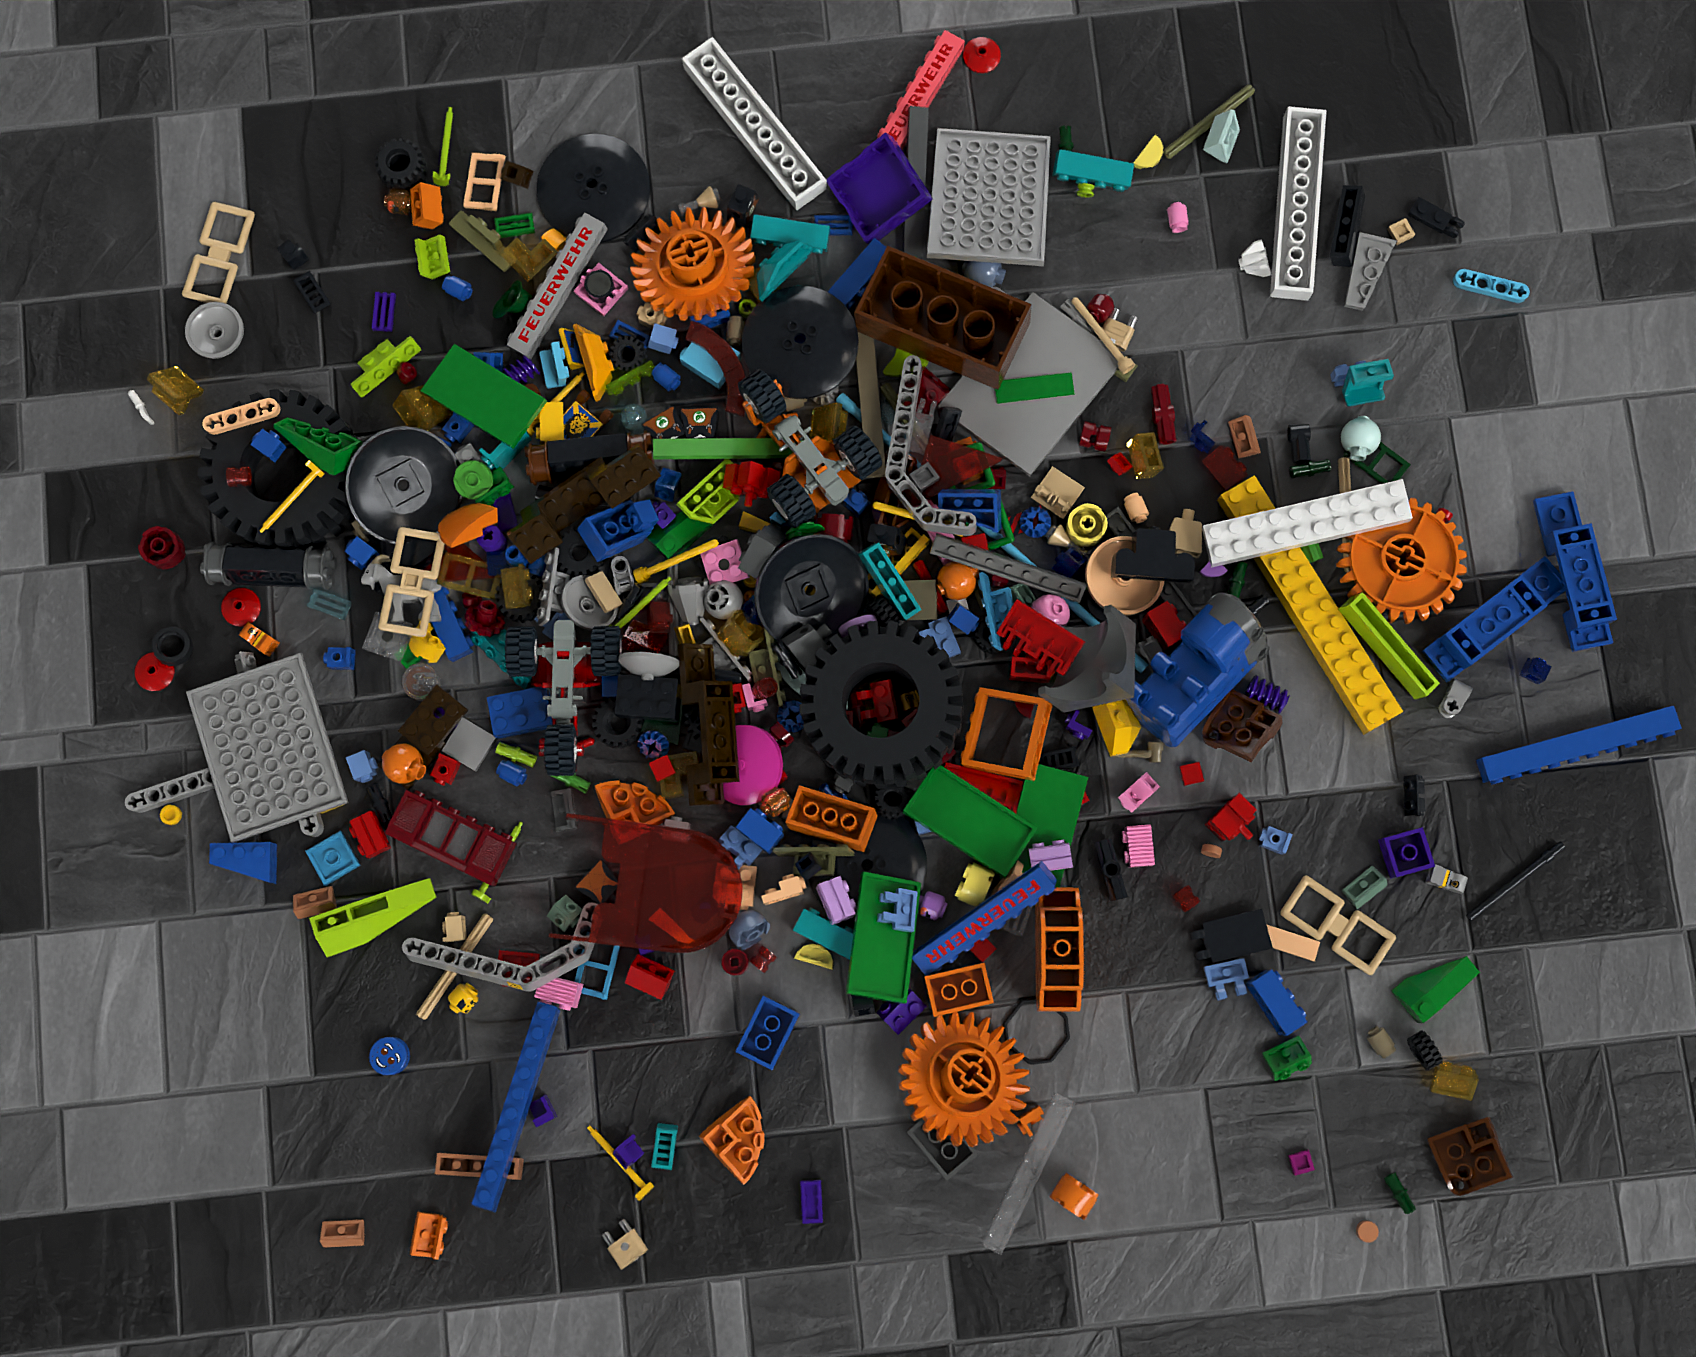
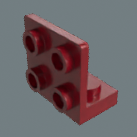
M922 366V377L915 417L922 423L928 419L941 400L951 391L944 382L925 366ZM909 383L906 385V387L908 388L914 386L913 383ZM906 401L903 404L909 406L911 402Z

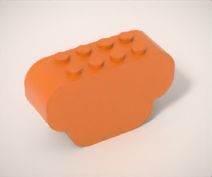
M1055 887L1051 894L1047 896L1043 894L1035 904L1037 1011L1080 1012L1081 991L1084 980L1083 914L1080 907V892L1078 887Z

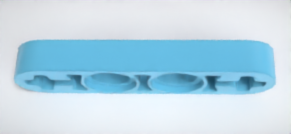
M1467 269L1459 270L1453 277V283L1459 289L1515 303L1523 302L1530 294L1528 286L1523 283ZM1461 275H1463L1464 279L1466 280L1464 283L1461 282ZM1477 280H1484L1486 287L1480 288L1477 285ZM1497 284H1502L1505 287L1504 293L1496 290ZM1518 289L1521 290V294H1523L1521 297L1518 296Z

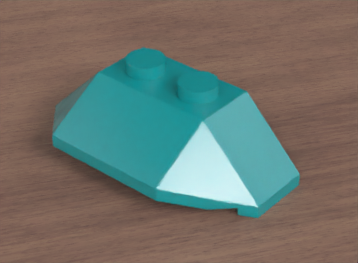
M801 241L786 243L781 248L777 247L771 253L769 260L765 258L760 263L759 267L761 269L757 274L759 299L763 302L808 259L814 248Z

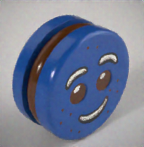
M397 1037L379 1039L373 1044L369 1053V1061L372 1068L382 1075L400 1073L406 1068L410 1060V1050L407 1044Z

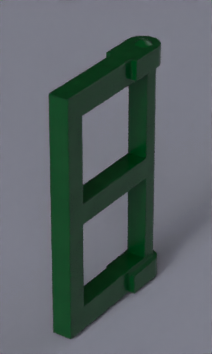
M1382 442L1378 446V449L1381 451L1369 466L1362 461L1350 459L1349 451L1344 452V457L1349 458L1351 462L1381 484L1388 483V481L1376 473L1373 468L1384 454L1402 466L1390 482L1399 480L1411 465Z

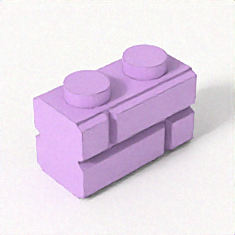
M1064 839L1052 841V845L1044 846V842L1032 844V848H1028L1031 868L1040 861H1043L1050 871L1073 868L1070 845L1065 843Z
M838 876L817 885V892L831 925L854 917L857 907L855 901L849 899L847 894L849 887L846 880L842 881L841 877Z

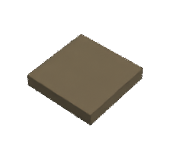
M937 580L904 581L922 609L907 620H937Z

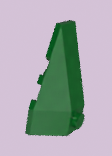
M288 417L274 423L273 426L318 468L331 475H336L346 470L352 455L362 444V441L346 433L333 434L329 432L328 428L315 429L311 427L310 423Z
M682 511L676 514V517L665 528L662 529L656 524L647 539L666 559H670L683 553L714 524L690 519Z
M1465 956L1410 976L1393 988L1391 992L1417 1023H1425L1473 980L1480 971Z

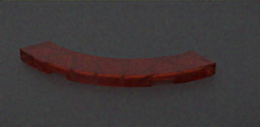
M691 320L686 341L700 346L716 360L727 384L728 397L725 411L744 417L746 410L742 405L744 400L739 392L738 382L745 378V374L737 355L730 345L713 330Z

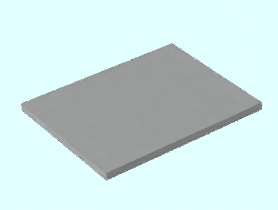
M937 128L932 185L933 200L931 201L927 258L1044 266L1051 136Z
M1034 292L1025 301L1032 304L1030 325L1003 380L1072 372L1075 395L997 404L995 388L962 376L949 394L937 406V409L946 406L962 410L958 424L1029 477L1119 367L1116 358L1100 339Z
M302 653L186 692L232 843L349 803Z

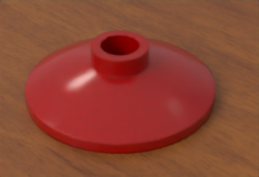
M974 38L964 48V63L973 72L988 73L994 70L1000 62V49L989 38ZM982 50V51H985V53H984V54H980L979 51Z
M234 589L222 601V615L228 623L234 626L243 627L247 622L253 623L261 611L260 599L250 589ZM238 603L242 604L240 609H236Z
M153 652L144 655L135 667L136 681L142 688L149 691H159L166 688L172 682L175 674L174 666L161 663ZM154 667L155 672L150 674V669Z

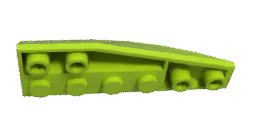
M431 878L353 902L309 919L316 940L326 957H330L367 944L435 899L436 894Z

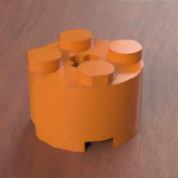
M1065 1173L1049 1197L1085 1221L1098 1200L1099 1194L1068 1173Z

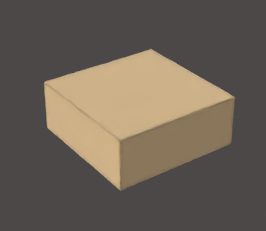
M1406 218L1389 226L1387 229L1392 239L1397 240L1396 245L1413 238L1415 235Z

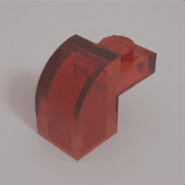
M650 601L647 605L648 632L669 634L670 625L673 623V614H670V602Z

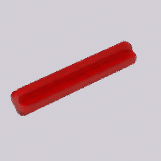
M923 560L913 564L920 580H933ZM937 590L938 614H943L948 610V607Z

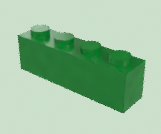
M1072 372L1003 380L999 390L995 389L997 404L1075 395Z

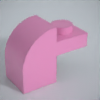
M1146 772L1122 793L1118 799L1121 801L1122 806L1132 813L1160 786Z

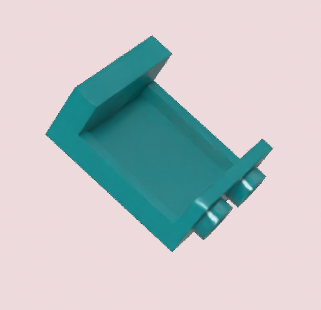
M1389 359L1349 366L1342 388V393L1348 407L1385 399L1383 391L1384 382L1392 380L1394 377Z
M526 431L514 449L501 442L491 454L480 448L479 452L482 455L480 458L492 471L500 466L504 469L532 439Z

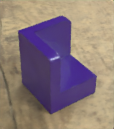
M547 1095L531 1102L529 1108L535 1118L533 1122L536 1127L558 1117Z
M634 1134L615 1148L613 1152L614 1157L625 1170L644 1155L643 1150L634 1141L636 1139Z

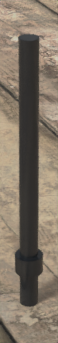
M1559 842L1549 851L1545 850L1540 854V858L1466 914V917L1470 921L1474 920L1544 864L1552 862L1555 859L1554 857L1566 848L1565 845Z

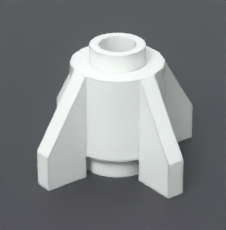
M1262 239L1254 241L1241 254L1242 258L1238 259L1240 268L1248 274L1261 277L1269 276L1271 271Z

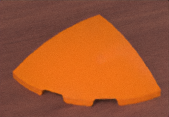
M473 503L454 510L446 515L438 525L440 539L452 548L483 536V528L498 523L497 508L487 504Z
M617 780L603 782L594 786L618 845L665 822V819L675 815L671 806L661 795L657 796L642 784L635 782L632 784L620 783Z
M748 1096L729 1109L698 1136L743 1185L755 1172L759 1164L757 1160L760 1150L764 1147V1132L762 1131L760 1121L762 1116L751 1096Z

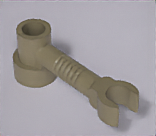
M1148 742L1147 750H1129L1126 754L1111 757L1149 758V762L1161 763L1164 743Z

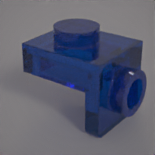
M1204 420L1201 424L1197 422L1191 429L1193 434L1190 440L1195 443L1194 445L1198 450L1205 451L1208 454L1216 442L1202 432L1207 424V421Z

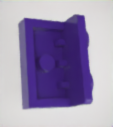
M908 988L906 1004L887 1001L881 1005L877 1014L899 1035L927 1006Z

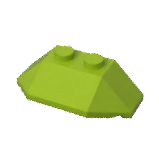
M725 459L676 504L690 519L714 524L740 500V495L731 494L730 490L723 488L726 465L734 464L730 459Z

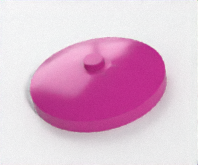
M737 725L736 739L740 782L723 784L724 799L737 805H753L767 799L776 790L782 777L783 759L777 742L767 731L753 725Z

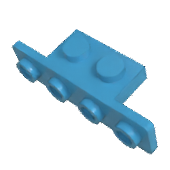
M979 572L978 586L983 592L981 601L987 612L985 621L991 632L989 641L992 647L994 646V648L1001 651L1003 650L1001 636L996 634L1014 604L1012 592L1009 587L992 592L989 576L984 572Z

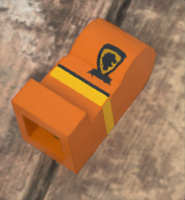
M249 622L238 634L269 657L280 644V642Z

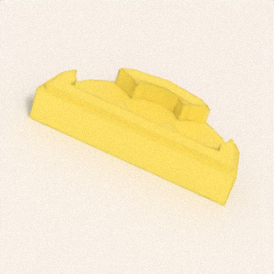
M1156 134L1134 161V167L1138 169L1152 168L1160 161L1163 154V145Z
M819 944L803 946L794 957V959L833 970L831 954L825 947Z

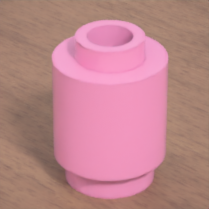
M1181 202L1172 203L1167 208L1169 227L1174 233L1184 232L1189 224L1186 205H1183Z

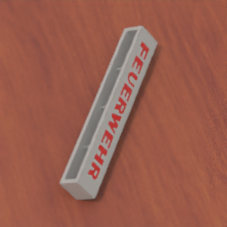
M585 212L582 217L577 219L576 228L573 233L567 236L566 245L563 250L557 253L556 262L547 270L546 279L537 287L536 296L529 301L526 313L519 318L516 330L507 339V346L521 356L525 355L527 358L532 359L608 230L603 222Z

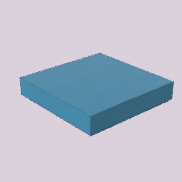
M338 831L305 851L324 886L361 866L342 831Z

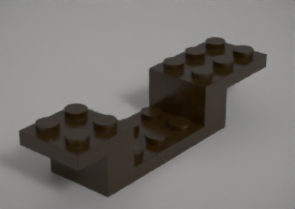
M639 444L609 464L602 457H599L522 509L520 514L523 522L508 531L507 536L527 561L532 564L563 543L560 531L605 501L613 509L659 478L661 474Z
M678 644L682 705H699L703 763L686 765L689 806L724 804L723 784L740 782L732 681H715L713 644Z

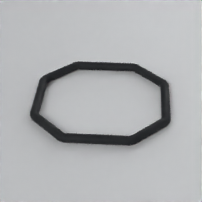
M1036 998L1020 1000L1003 1023L1005 1041L1009 1040L1007 1029L1009 1021L1023 1003L1036 1002ZM1057 1012L1064 1018L1066 1038L1050 1059L1031 1061L1024 1056L1023 1060L1030 1065L1051 1063L1070 1039L1068 1017L1065 1013ZM1014 1047L1010 1049L1015 1054L1021 1053Z

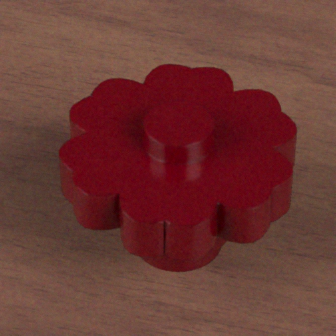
M484 600L477 607L470 606L466 610L464 617L466 620L465 626L470 631L477 632L480 636L491 637L493 633L500 634L504 629V614L496 608L494 602Z

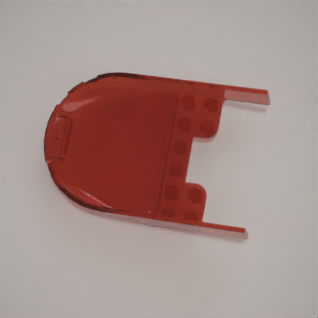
M566 813V820L596 823L604 826L602 857L607 862L620 864L615 904L600 903L594 908L588 938L548 933V938L670 953H689L712 945L724 936L734 923L742 901L741 875L731 854L714 838L689 829Z

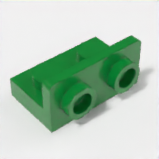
M501 466L492 472L493 486L491 490L476 499V503L493 505L494 500L500 496H506L514 488V485Z
M1300 1036L1263 1052V1057L1271 1069L1275 1081L1279 1079L1285 1080L1292 1073L1298 1070L1304 1071L1312 1064L1311 1054Z

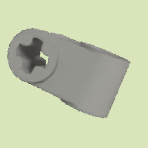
M617 556L612 560L611 568L616 593L619 596L621 593L631 591L635 579L628 560L623 556ZM619 562L626 563V567L622 571L616 570V565Z
M1454 678L1439 705L1440 715L1444 718H1452L1458 714L1473 688Z

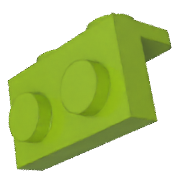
M437 235L425 241L419 238L415 239V251L418 258L420 275L429 279H435L450 273L445 236Z

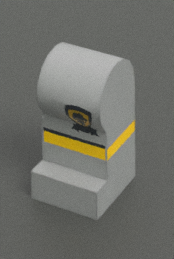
M1435 864V867L1429 868L1425 883L1463 894L1468 878Z

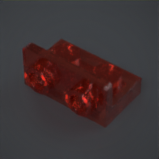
M1221 445L1202 462L1225 490L1228 491L1240 480L1247 477L1248 474L1245 472L1247 471L1246 466L1241 461L1237 462L1233 457L1235 454L1231 448Z
M633 619L622 637V648L628 652L660 654L668 641L669 635Z

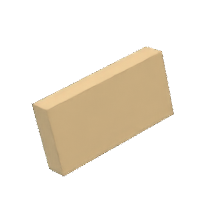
M603 571L584 580L604 613L610 612L623 604Z

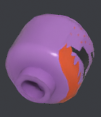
M927 891L925 896L920 895L919 914L934 921L939 917L942 918L948 904L945 902V897L932 891Z

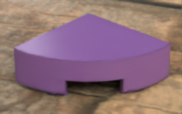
M1209 561L1199 573L1205 577H1219L1228 570L1222 565L1211 568Z

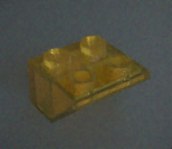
M424 385L401 391L392 406L409 427L429 431L452 414L449 409L420 391Z

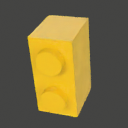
M547 402L535 418V420H539V427H536V439H540V444H545V441L564 440L563 402Z

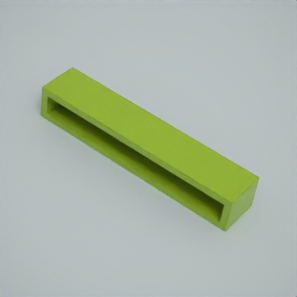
M1363 592L1350 597L1338 609L1415 700L1428 696L1440 684Z

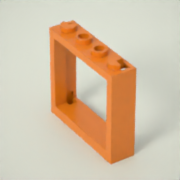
M980 687L974 699V712L970 715L971 725L965 736L966 746L965 750L961 753V764L980 771L1035 781L1052 704L1039 697ZM988 696L1038 705L1023 770L973 760Z

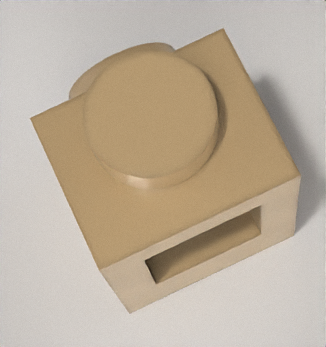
M648 302L644 306L641 305L637 311L639 324L653 329L654 323L664 326L668 318L665 317L663 309L661 311H654ZM649 312L654 314L653 316H648Z
M459 912L447 913L445 922H443V933L447 937L443 938V942L465 941L467 939L465 916L459 915Z

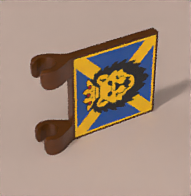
M583 389L576 400L563 413L564 440L594 437L614 415L610 410L605 409L599 419L583 406L591 397Z

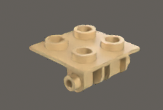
M1052 466L1040 485L1035 489L1031 499L1064 519L1085 487Z

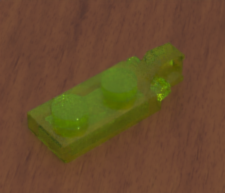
M650 360L606 385V391L609 396L612 394L615 396L619 395L624 391L625 386L629 384L633 386L640 382V377L652 376L651 373L655 368L653 362Z

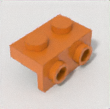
M417 1212L410 1255L431 1257L435 1260L439 1259V1254H442L444 1249V1242H442L443 1233H446L448 1228L446 1217L442 1214Z

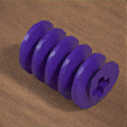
M525 355L522 356L523 363L516 360L517 367L510 364V371L503 368L505 375L519 383L520 380L528 383L527 376L534 379L533 372L540 375L531 359Z
M495 525L483 528V536L476 538L479 545L490 555L504 553L507 549V539Z
M1255 675L1251 679L1245 694L1248 692L1249 698L1256 696V700L1259 702L1264 700V707L1270 703V710L1278 707V714H1280L1290 697V694L1287 696L1288 690L1284 689L1280 693V686H1276L1273 689L1272 682L1265 686L1266 680L1263 678L1258 682V676Z

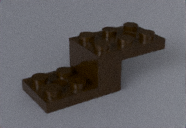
M436 684L400 727L398 732L402 736L395 745L409 744L415 747L420 752L423 765L426 766L427 770L439 753L442 752L446 744L443 740L463 718L468 709ZM440 707L444 708V716L436 718L435 710ZM381 760L380 763L378 764V766H379L381 769H383V768H382V760ZM415 779L410 783L401 785L410 790L418 780Z

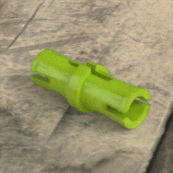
M501 741L495 751L496 754L512 759V762L517 761L532 768L537 760L536 755L527 753L518 746L515 748Z

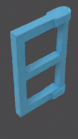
M598 934L596 940L615 944L610 964L608 966L587 961L578 966L574 982H581L585 965L607 970L603 992L582 988L581 992L582 994L607 1000L622 940Z

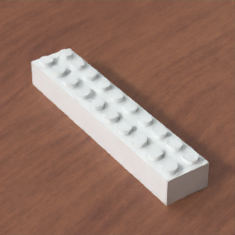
M713 37L682 58L684 70L796 211L827 189L824 176Z
M1288 107L1283 116L1270 297L1308 301L1313 294L1326 110Z
M1401 479L1203 525L1202 531L1212 568L1408 523L1413 517L1404 481Z

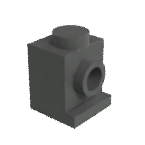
M836 773L833 778L836 782L832 789L840 794L844 792L849 794L855 781L848 777L844 779Z

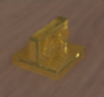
M177 366L150 373L147 378L153 385L151 392L178 415L184 414L190 400L202 396L204 391Z
M835 402L812 409L810 440L818 435L833 443L835 438L846 431L848 412L842 410V404Z

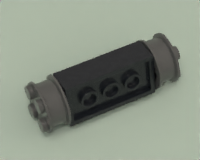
M209 542L203 548L204 560L200 565V572L204 574L205 580L209 585L221 582L226 586H230L232 583L234 585L302 587L312 589L315 586L329 590L335 584L334 569L337 568V558L333 557L330 547L315 549L313 546H308L305 551L300 548H293L292 550H284L280 547L264 549L259 546L245 548L238 545L233 546L230 542L225 543V545Z

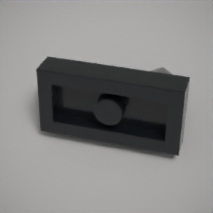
M945 406L937 410L939 416L938 424L929 426L933 436L931 443L935 446L948 447L952 443L962 414V410L959 408Z

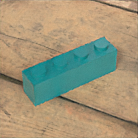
M1060 149L1056 153L1052 176L1057 177V180L1060 181L1071 179L1076 180L1077 184L1092 183L1097 188H1106L1108 186L1113 187L1114 191L1124 192V190L1131 186L1134 163Z
M754 214L750 238L755 241V244L766 245V243H772L774 247L779 248L786 243L801 241L814 248L812 253L822 254L823 251H828L831 228L826 225Z
M879 542L858 553L866 569L901 621H906L922 610Z
M811 907L808 910L803 909L793 931L850 960L854 929L845 926L843 929L837 926V924L831 925L828 917L825 920L819 916V911Z

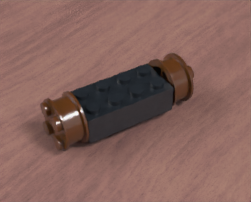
M644 430V433L631 435L630 432H627V436L626 433L545 441V444L540 445L528 443V446L524 447L526 458L528 457L529 464H526V473L530 478V483H533L534 486L538 482L546 481L553 484L554 477L555 479L566 480L599 457H602L609 464L637 444L641 446L655 466L652 455L653 441L651 440L650 432Z

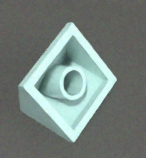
M1228 110L1215 116L1203 148L1204 151L1225 163H1228L1240 131L1235 110Z

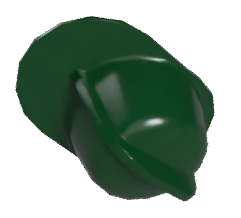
M516 280L509 290L496 302L492 311L494 318L498 319L507 312L521 313L532 299V295L522 287L520 280Z

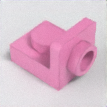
M750 683L742 685L749 711L759 712L764 710L765 706H768L766 699L754 701L758 699L755 687L751 688Z

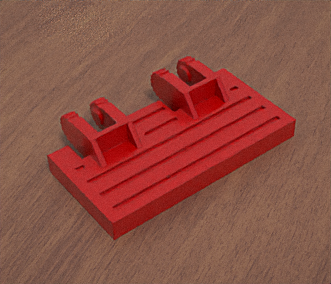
M1016 599L996 632L1002 638H1005L1009 631L1011 632L1002 646L1005 650L1011 647L1016 636L1021 638L1013 651V655L1016 657L1023 650L1038 659L1043 652L1044 654L1036 666V670L1039 672L1044 668L1049 657L1053 658L1054 662L1046 674L1049 678L1053 676L1055 671L1065 676L1086 642L1019 599Z
M945 762L944 768L1014 813L1017 812L1023 781Z

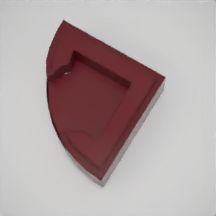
M1015 701L1019 713L1030 720L1034 704Z

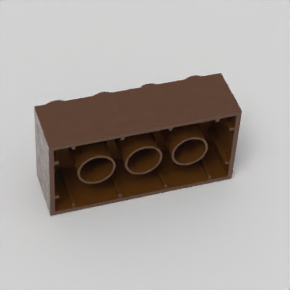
M887 246L854 314L859 333L999 390L1030 325L1032 304Z

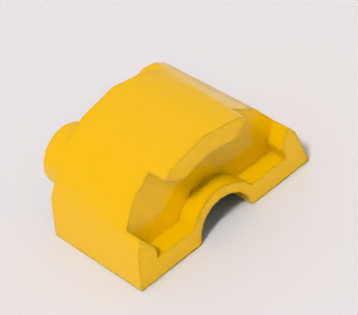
M429 623L426 636L418 637L411 635L408 645L411 652L417 658L421 656L429 660L428 663H437L446 648L438 637L431 635L433 627Z

